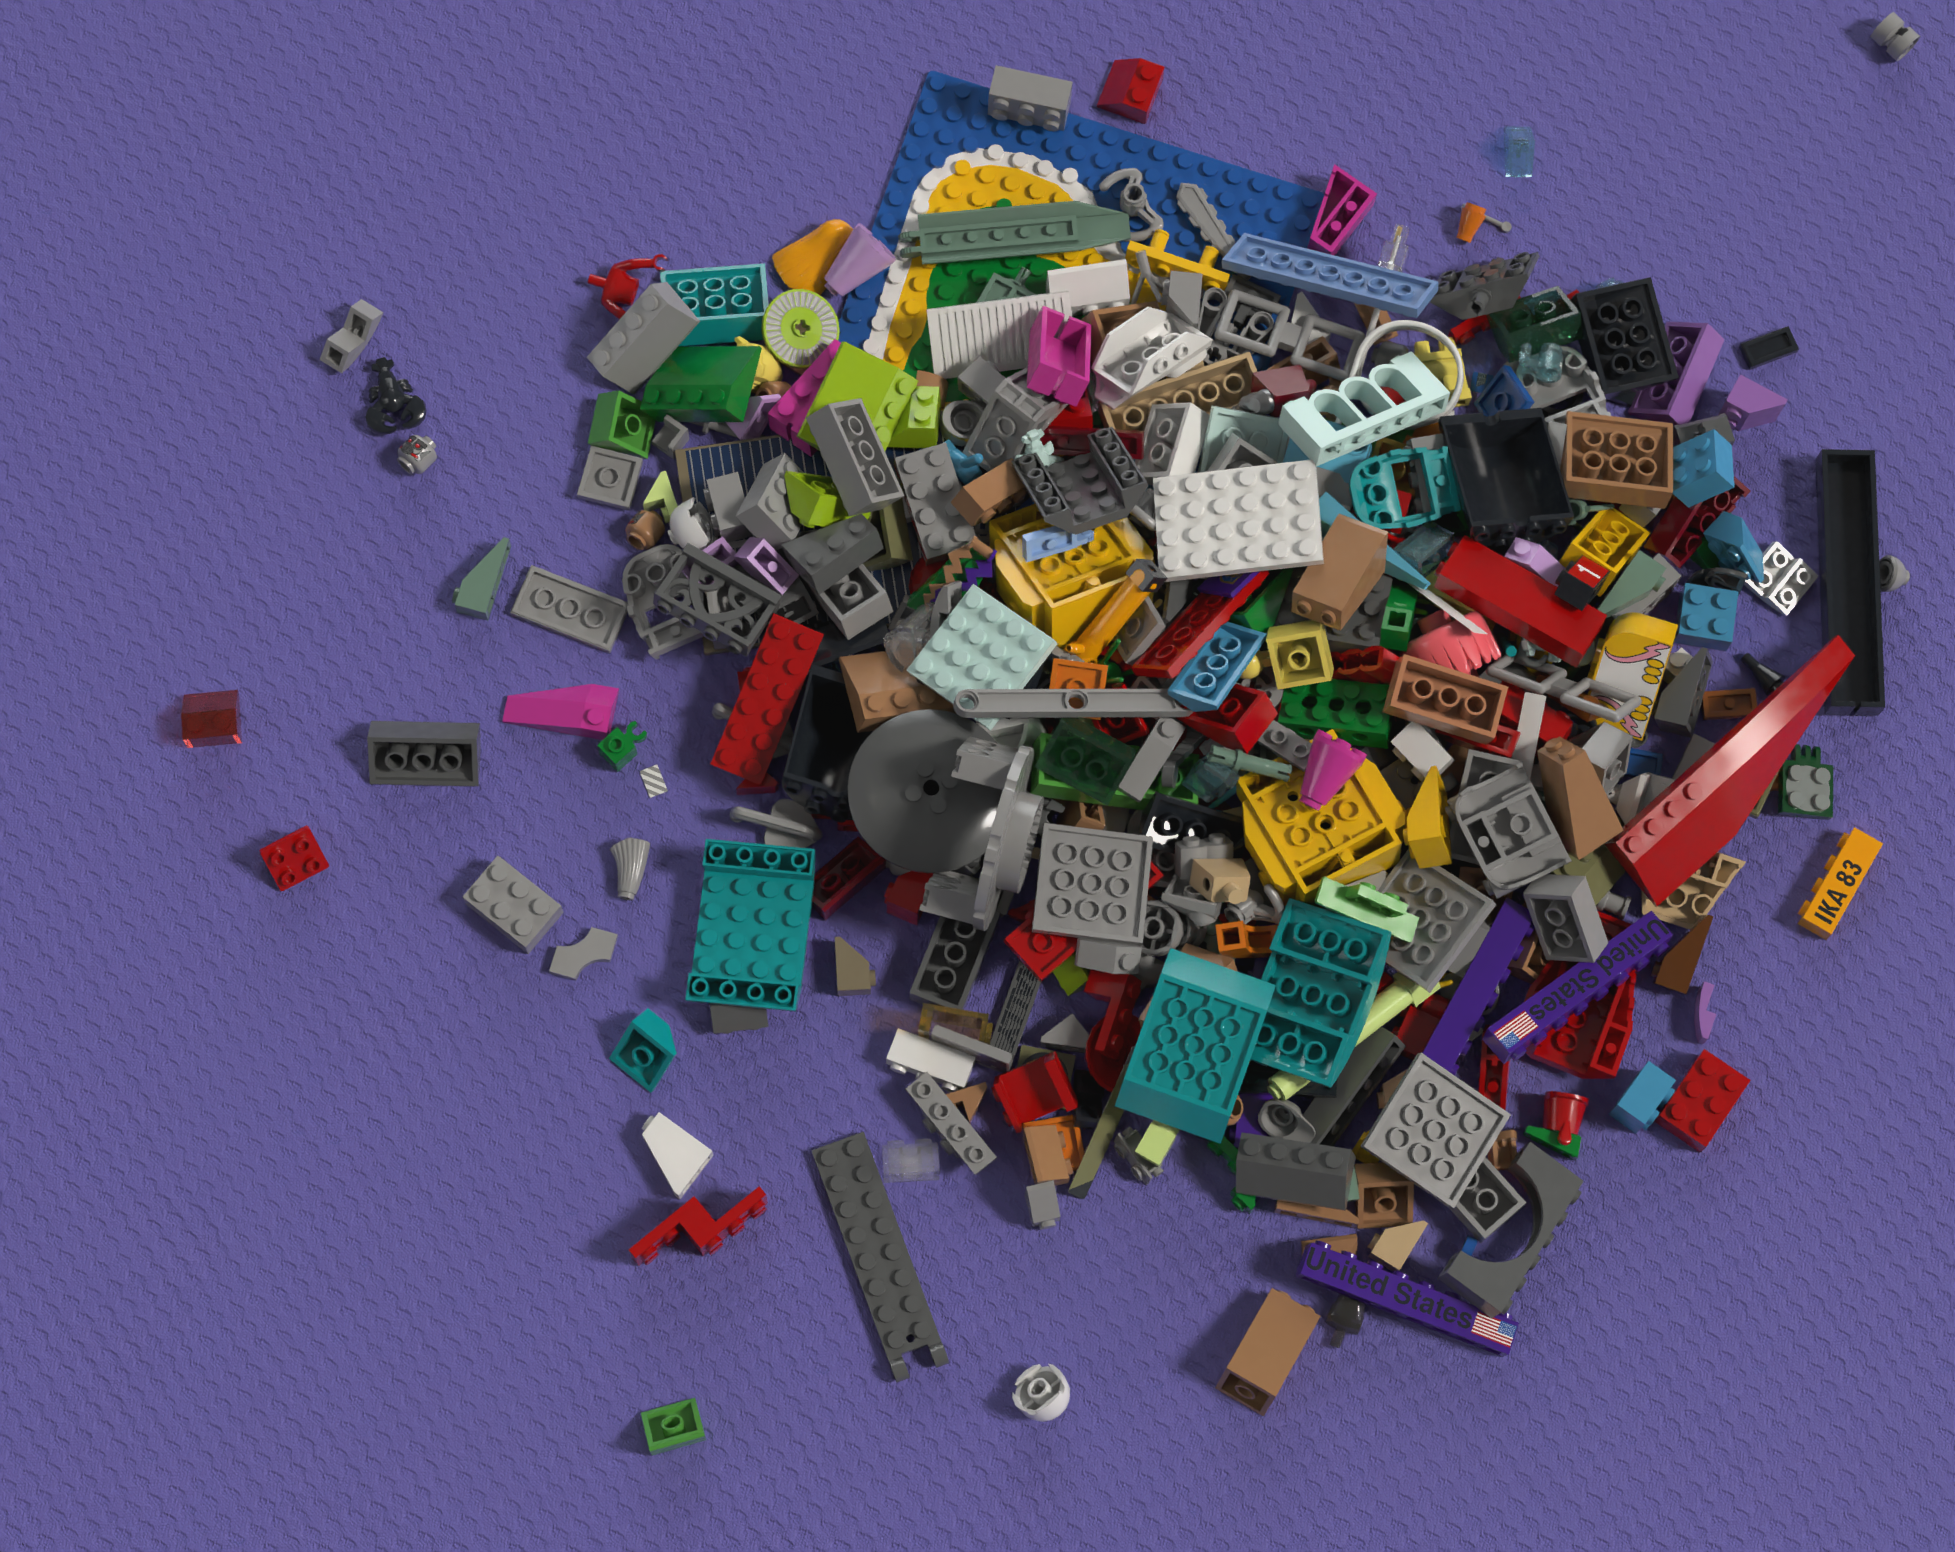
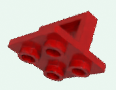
M307 825L259 850L280 891H285L329 867L322 850Z

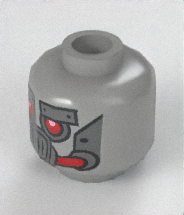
M412 435L399 447L397 462L409 474H422L437 459V454L434 450L436 444L428 436Z

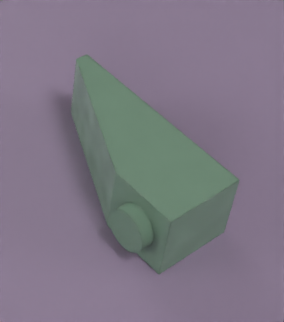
M503 537L462 580L460 588H455L452 603H455L457 613L489 620L511 549L509 538Z
M1639 550L1598 610L1606 614V618L1645 599L1652 590L1658 592L1666 580L1662 576L1666 567Z

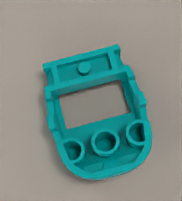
M1447 446L1427 450V447L1390 450L1388 453L1362 461L1350 476L1349 490L1356 516L1361 522L1379 529L1410 528L1461 510ZM1420 459L1431 511L1402 517L1391 464Z

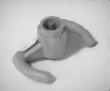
M1125 168L1115 171L1100 183V190L1107 191L1117 181L1128 179L1129 184L1121 191L1120 209L1131 217L1139 216L1150 225L1148 229L1143 231L1130 232L1131 239L1124 241L1138 242L1153 237L1156 229H1163L1164 223L1163 219L1149 206L1147 194L1144 192V187L1140 185L1143 179L1142 173L1137 168Z
M1150 488L1142 494L1127 516L1140 535L1148 540L1154 538V531H1156L1154 490Z
M1266 884L1264 891L1274 908L1264 905L1261 894L1249 889L1247 900L1238 904L1229 902L1227 904L1228 907L1224 910V914L1229 923L1243 921L1247 924L1251 920H1262L1279 924L1285 907L1273 885Z

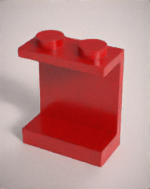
M1055 1051L995 1076L994 1086L991 1087L995 1100L1002 1102L1006 1110L1003 1111V1115L1009 1127L1013 1126L1016 1133L1022 1131L1023 1123L1030 1122L1063 1107L1068 1112L1076 1109L1078 1105V1098Z

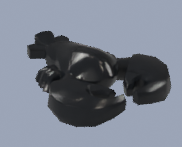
M385 357L376 359V363L372 364V371L378 372L379 375L378 386L369 389V402L373 403L376 399L378 401L368 408L365 416L367 427L373 433L379 435L392 434L397 431L396 426H386L384 424L385 422L393 424L395 421L389 415L381 412L383 409L389 412H397L404 404H407L401 414V421H405L409 416H411V419L402 424L404 429L419 426L425 420L427 412L425 403L417 395L412 396L404 393L413 392L407 379L397 381L390 371L395 364L392 359L387 360Z

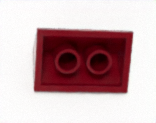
M857 837L814 874L812 907L826 921L886 869V860L871 849L864 840Z

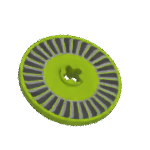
M792 289L783 292L770 302L764 312L762 335L765 344L776 359L790 367L809 368L834 339H839V322L834 309L826 299L813 291ZM802 323L803 328H806V331L801 335L800 331L795 329V326Z

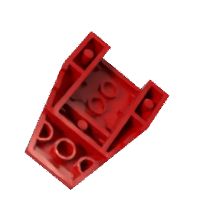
M1598 911L1608 941L1632 925ZM1550 960L1528 989L1524 1002L1579 962ZM1634 969L1628 974L1629 978L1617 987L1614 984L1608 988L1609 992L1601 1000L1596 1001L1593 999L1590 1001L1588 1008L1580 1015L1575 1016V1014H1572L1568 1017V1022L1557 1031L1552 1029L1546 1033L1548 1036L1540 1044L1534 1046L1532 1043L1525 1048L1527 1050L1526 1054L1534 1060L1581 1079H1615L1633 1028L1632 1013L1635 1000L1636 970Z

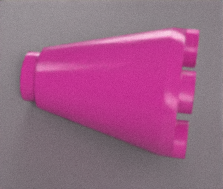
M1320 729L1317 730L1312 741L1300 791L1302 796L1299 800L1317 811L1333 798L1362 766L1367 757V754L1356 748L1350 750L1352 745L1338 737L1332 741L1333 736Z

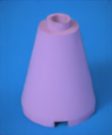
M861 223L854 227L824 277L827 281L824 286L834 296L838 293L842 296L846 295L892 265L896 260L891 251L880 240L878 241L872 235L873 233Z

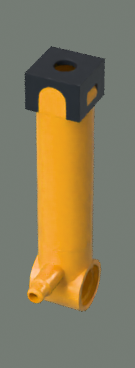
M1136 559L1126 571L1128 577L1079 638L1067 644L1063 650L1070 653V655L1078 656L1086 663L1097 664V657L1151 592H1157L1168 578L1151 560Z

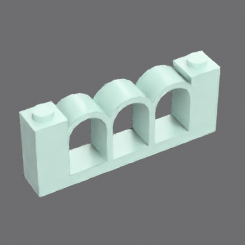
M1411 351L1394 357L1390 360L1389 364L1376 366L1371 370L1368 379L1365 377H1350L1341 383L1338 391L1323 389L1313 393L1309 401L1305 397H1301L1287 402L1285 405H1282L1278 425L1304 454L1315 462L1317 467L1445 412L1450 392ZM1380 387L1394 389L1406 402L1396 405ZM1350 399L1365 402L1376 415L1366 418ZM1319 412L1334 414L1342 421L1346 428L1335 431Z

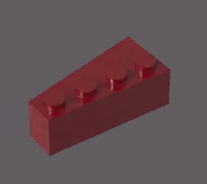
M1734 476V488L1689 508L1675 496L1644 545V548L1653 556L1660 553L1670 565L1680 568L1702 544L1703 533L1718 518V515L1723 511L1732 512L1736 508V501L1740 497L1745 498L1751 491Z

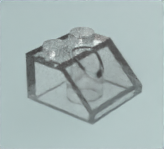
M917 1139L915 1144H904L903 1140L888 1141L887 1145H882L884 1183L939 1180L938 1143H932V1139Z

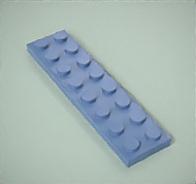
M1247 233L1240 237L1222 259V269L1230 270L1234 273H1242L1261 280L1277 282L1284 286H1293L1305 289L1308 292H1316L1332 298L1348 300L1355 304L1375 307L1382 311L1395 312L1406 317L1417 318L1438 291V281Z

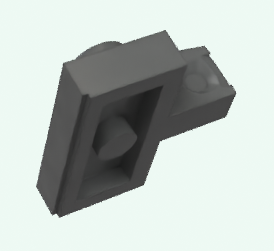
M1236 274L1232 275L1224 291L1227 298L1233 289L1275 303H1279L1281 295ZM1237 302L1234 310L1237 314L1233 324L1234 327L1242 330L1247 318L1251 319L1255 313L1264 311L1271 316L1273 313Z

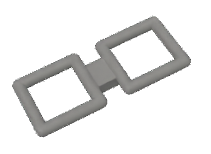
M1236 289L1230 291L1215 331L1216 339L1268 357L1274 356L1277 348L1292 352L1290 361L1293 365H1300L1304 369L1340 381L1349 378L1356 353L1365 339L1363 332L1314 315H1307L1301 327L1287 322L1290 314V309L1287 306ZM1237 302L1278 315L1267 345L1227 331ZM1313 327L1353 340L1343 370L1303 357Z
M1518 652L1513 657L1505 654L1486 668L1488 676L1539 695L1544 693L1560 698L1563 704L1615 723L1622 720L1642 703L1639 696L1587 677L1578 683L1566 679L1567 671L1547 662L1540 667H1529L1550 675L1540 683L1503 670L1512 662L1526 666L1518 658ZM1528 656L1531 660H1539ZM1588 689L1624 702V704L1614 711L1577 696Z

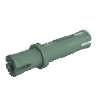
M1216 745L1210 747L1212 753H1208V762L1229 766L1234 771L1241 769L1285 782L1290 778L1287 773L1291 774L1292 765L1248 755L1240 749L1229 750L1217 747Z

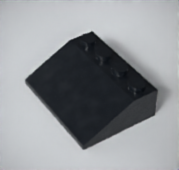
M1651 277L1576 293L1568 301L1582 355L1587 361L1589 369L1592 372H1596L1606 400L1628 395L1679 378Z

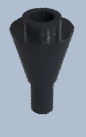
M1746 653L1741 658V661L1752 670L1754 677L1766 696L1772 694L1784 683V675L1759 663L1749 653Z

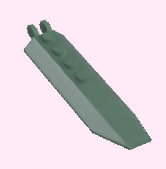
M1079 201L918 214L919 231L903 232L898 235L901 243H913L920 240V246L902 248L900 256L902 258L921 256L922 265L1081 251L1131 239L1128 213Z

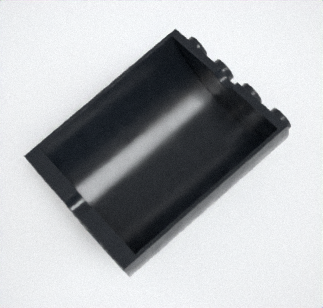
M1542 408L1498 411L1493 416H1484L1483 413L1440 416L1438 421L1440 434L1443 435L1444 445L1448 447L1453 476L1471 539L1496 553H1502L1509 550L1516 537L1537 544L1567 530V526L1573 520L1574 514Z
M812 664L782 777V786L787 795L803 806L807 813L821 814L830 817L835 822L843 823L846 820H853L848 803V780L851 766L861 745L873 731L857 732L843 674Z

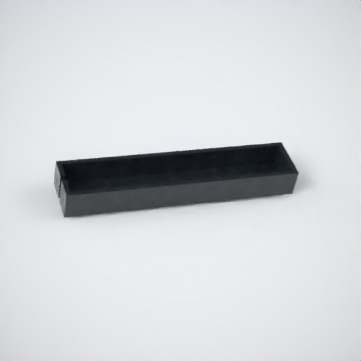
M1822 449L1815 459L1822 648L1836 635H1839L1855 655L1825 700L1824 711L1825 715H1849L1854 710V715L1878 716L1885 708L1875 450Z

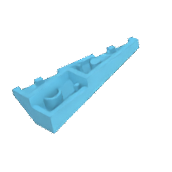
M1325 492L1319 498L1322 541L1338 514L1360 521L1329 493ZM1387 544L1384 573L1426 590L1431 583Z

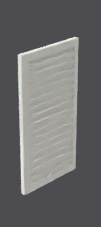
M1069 291L926 309L934 374L944 379L958 377L978 357L983 358L986 362H992L999 372L1028 367L1030 329L1042 306H1046L1065 314L1054 338L1058 339L1069 316L1072 317Z

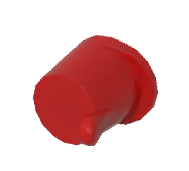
M1546 1091L1542 1128L1559 1131L1558 1142L1561 1145L1570 1144L1572 1140L1571 1134L1578 1135L1589 1099L1570 1093Z

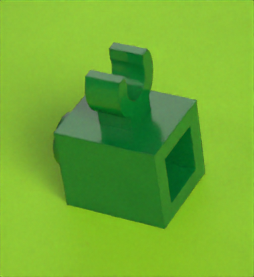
M636 721L629 723L625 734L617 727L597 745L599 754L617 772L637 755L634 743H641L647 738L645 730L640 735L632 733L638 726Z

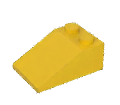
M1437 766L1430 767L1407 815V828L1403 829L1405 845H1409L1411 859H1416L1419 869L1452 864L1449 816L1445 810V807L1448 806V794Z

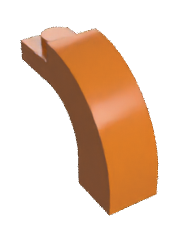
M1243 921L1216 924L1219 953L1230 958L1242 959L1270 957L1272 951L1269 948L1279 924L1249 926Z

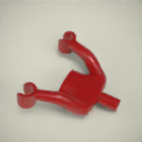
M658 254L653 259L633 258L615 263L611 267L607 278L590 274L588 284L603 288L601 296L602 306L620 319L626 311L616 304L620 303L631 306L639 286V279L628 275L626 272L640 268H655L658 272H664L665 269L656 266V264L661 259L668 261V259L663 254Z

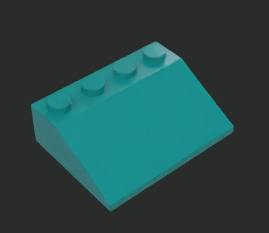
M765 263L660 272L661 283L668 282L700 320L678 347L735 342V337L738 336L747 341L764 340L762 335V319L769 305Z

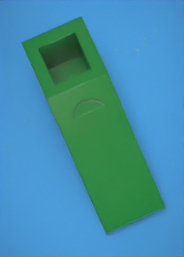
M1393 581L1382 621L1380 646L1407 652L1419 591L1404 581Z

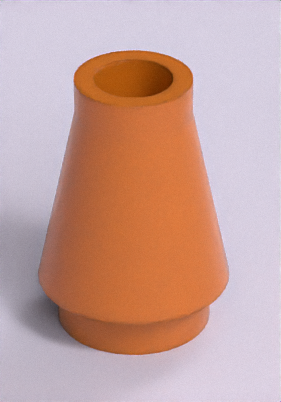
M1467 202L1465 208L1462 207L1456 238L1471 243L1472 238L1486 218L1484 215L1486 209Z

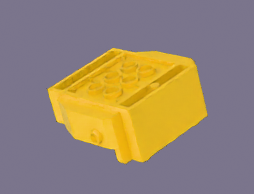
M1033 504L990 520V548L997 551L994 557L996 591L1009 609L1058 643L1057 646L1061 649H1064L1067 644L1079 638L1128 577L1126 571L1136 559H1148L1155 564L1152 549L1128 517L1091 529L1094 531V540L1090 543L1087 542V544L1077 546V548L1026 562L1023 557L1022 535L1054 526L1044 521L1036 505Z
M1333 729L1326 732L1333 736L1332 741L1338 737ZM1281 757L1272 760L1292 765ZM1366 758L1362 766L1325 806H1321L1319 811L1299 801L1302 796L1300 791L1305 772L1292 765L1291 774L1287 773L1290 776L1287 782L1249 772L1236 779V794L1242 803L1245 847L1260 870L1258 876L1264 887L1266 884H1272L1284 906L1287 905L1289 898L1319 907L1320 905L1315 903V898L1322 877L1325 876L1343 885H1347L1381 871H1387L1396 866L1400 861L1406 812L1401 802L1395 798L1377 766ZM1290 795H1296L1298 799L1296 801H1290L1288 797ZM1326 822L1329 823L1331 827L1329 829H1323L1320 825ZM1342 866V869H1340V870H1338V871L1332 873V871H1334V870H1336V869H1338V868H1340V867Z

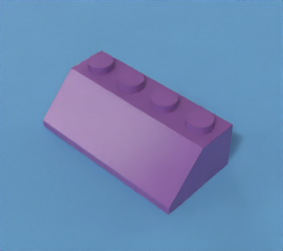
M1666 322L1665 330L1679 378L1637 391L1632 406L1628 411L1630 415L1641 420L1673 423V426L1690 422L1724 342V339L1708 323Z

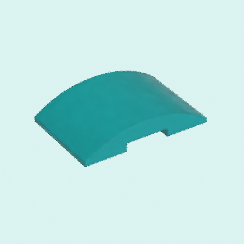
M1289 898L1269 949L1272 953L1261 980L1274 984L1276 987L1250 1060L1331 1088L1351 1056L1368 1018L1386 962L1391 932Z

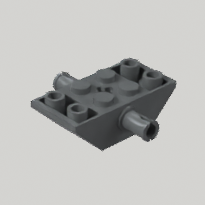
M1522 252L1511 259L1504 260V258L1497 257L1496 259L1493 258L1486 265L1479 266V264H1473L1462 271H1446L1439 276L1437 280L1438 291L1430 300V303L1462 320L1513 308L1540 256L1538 252L1531 254L1529 252Z

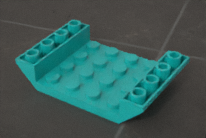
M706 839L702 864L705 871L692 973L688 974L685 1000L796 1012L802 990L813 898L815 849Z
M1170 948L1115 1106L1221 1144L1276 985Z

